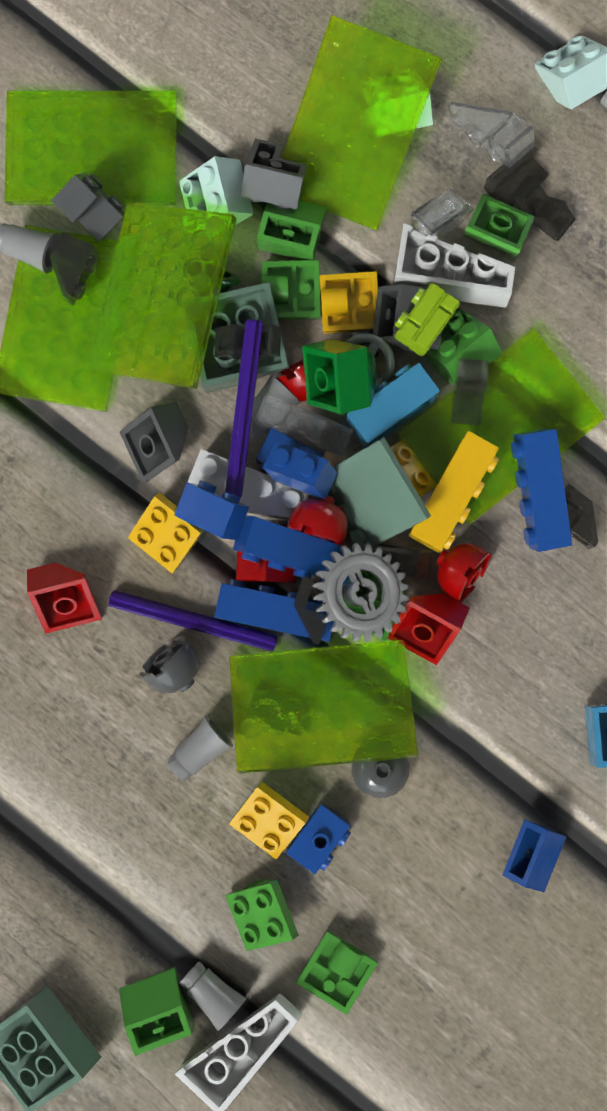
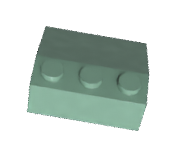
M269 282L184 302L202 387L206 393L238 386L245 322L249 319L263 322L257 379L289 368Z
M385 438L374 442L333 466L338 474L327 496L334 498V505L344 511L347 516V529L350 532V537L353 543L359 544L361 550H363V546L366 543L374 547L431 516Z
M48 986L34 994L0 1021V1078L25 1111L36 1110L83 1079L101 1059L100 1054Z

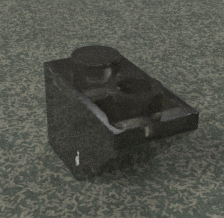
M62 231L50 255V260L64 298L69 304L74 306L77 299L80 300L86 291L87 284L85 282L89 274H93L98 267L99 254L93 245Z

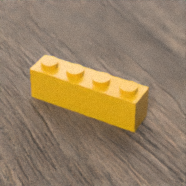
M467 431L425 505L431 516L414 525L408 536L437 553L441 552L443 547L448 550L457 535L452 532L457 522L463 524L471 510L467 507L472 497L477 499L485 486V483L481 481L486 471L492 473L500 459L495 456L499 447Z

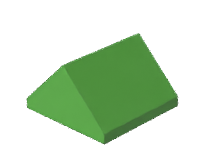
M482 194L466 227L464 236L516 259L535 216Z

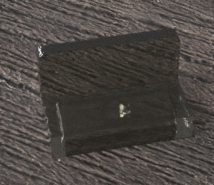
M530 141L487 177L483 187L484 190L492 198L514 207L546 180L548 173L534 159L538 151L536 146Z

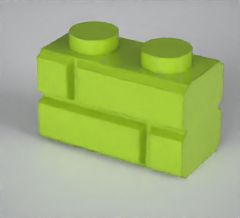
M431 283L426 290L420 287L411 300L415 305L412 311L407 313L404 310L394 325L398 328L394 335L395 339L422 357L432 346L460 305L457 299L445 293L443 289L434 283Z

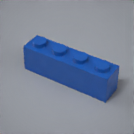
M545 428L513 434L514 441L511 443V451L514 459H517L518 465L515 479L522 493L519 507L526 521V528L523 531L526 545L538 552L573 546L557 429Z
M246 516L239 536L233 546V550L242 553V559L259 563V559L269 561L267 567L284 572L285 568L288 567L294 569L293 575L308 580L311 579V575L319 577L316 575L318 571H327L322 565V561L328 560L333 562L330 556L331 552H337L342 556L340 551L342 546L254 516ZM349 575L347 576L343 584L347 585Z
M229 579L228 584L221 583L214 618L330 642L332 633L330 629L334 621L322 623L327 612H316V609L323 604V601L302 600L303 594L286 591L285 596L274 594V588L258 585L257 590L245 588L246 582Z

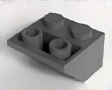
M399 284L378 287L373 335L385 340L393 353L412 351L408 346L395 339L394 335L398 328L394 325L404 310L410 313L415 305L411 300L420 289L418 286ZM441 333L429 350L440 349Z

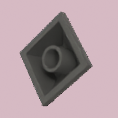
M177 402L149 408L119 432L143 483L150 481L180 460L188 426Z

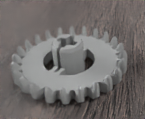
M358 543L352 544L351 552L347 546H342L340 548L342 556L337 552H331L330 556L333 562L328 560L322 561V565L327 571L316 572V575L323 579V582L313 584L314 588L321 590V594L314 596L313 600L323 601V604L316 609V612H327L322 623L334 621L330 631L336 632L342 628L341 638H347L352 632V641H359L363 634L364 641L369 642L373 632L375 637L380 639L383 636L382 628L388 633L392 632L390 622L399 624L400 618L397 613L406 612L405 607L401 605V602L409 600L408 596L402 594V591L409 588L407 584L401 583L406 574L396 572L400 563L390 564L392 558L390 553L382 557L381 547L375 548L372 552L369 543L364 544L363 550H361ZM360 570L370 572L381 585V602L376 609L373 604L377 596L376 585L370 579L363 578ZM348 575L351 582L344 588V599L351 606H361L364 615L353 612L343 601L342 586ZM362 588L364 593L357 597L356 592Z

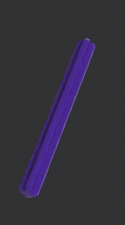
M249 319L245 322L225 491L239 497L243 495L263 322Z
M116 590L109 597L108 605L112 608L267 651H274L276 647L277 636L271 633Z

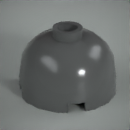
M183 636L172 639L175 644L166 649L165 645L161 646L143 664L142 668L145 670V673L140 672L139 675L155 691L163 694L175 693L179 690L184 692L194 684L195 680L193 678L199 666L198 655L193 646Z
M373 739L365 742L356 750L352 760L351 773L355 784L363 793L374 798H387L397 794L405 786L409 777L410 764L406 753L398 744L385 739Z

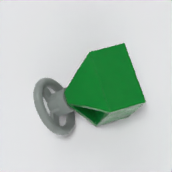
M358 334L346 342L330 339L302 346L307 404L331 412L344 414L371 407L375 388L384 381L388 382L394 373L395 357L391 347L385 340L373 334ZM363 342L370 343L368 348L357 344ZM378 348L383 351L386 357V369L382 376L376 369V361L374 359Z

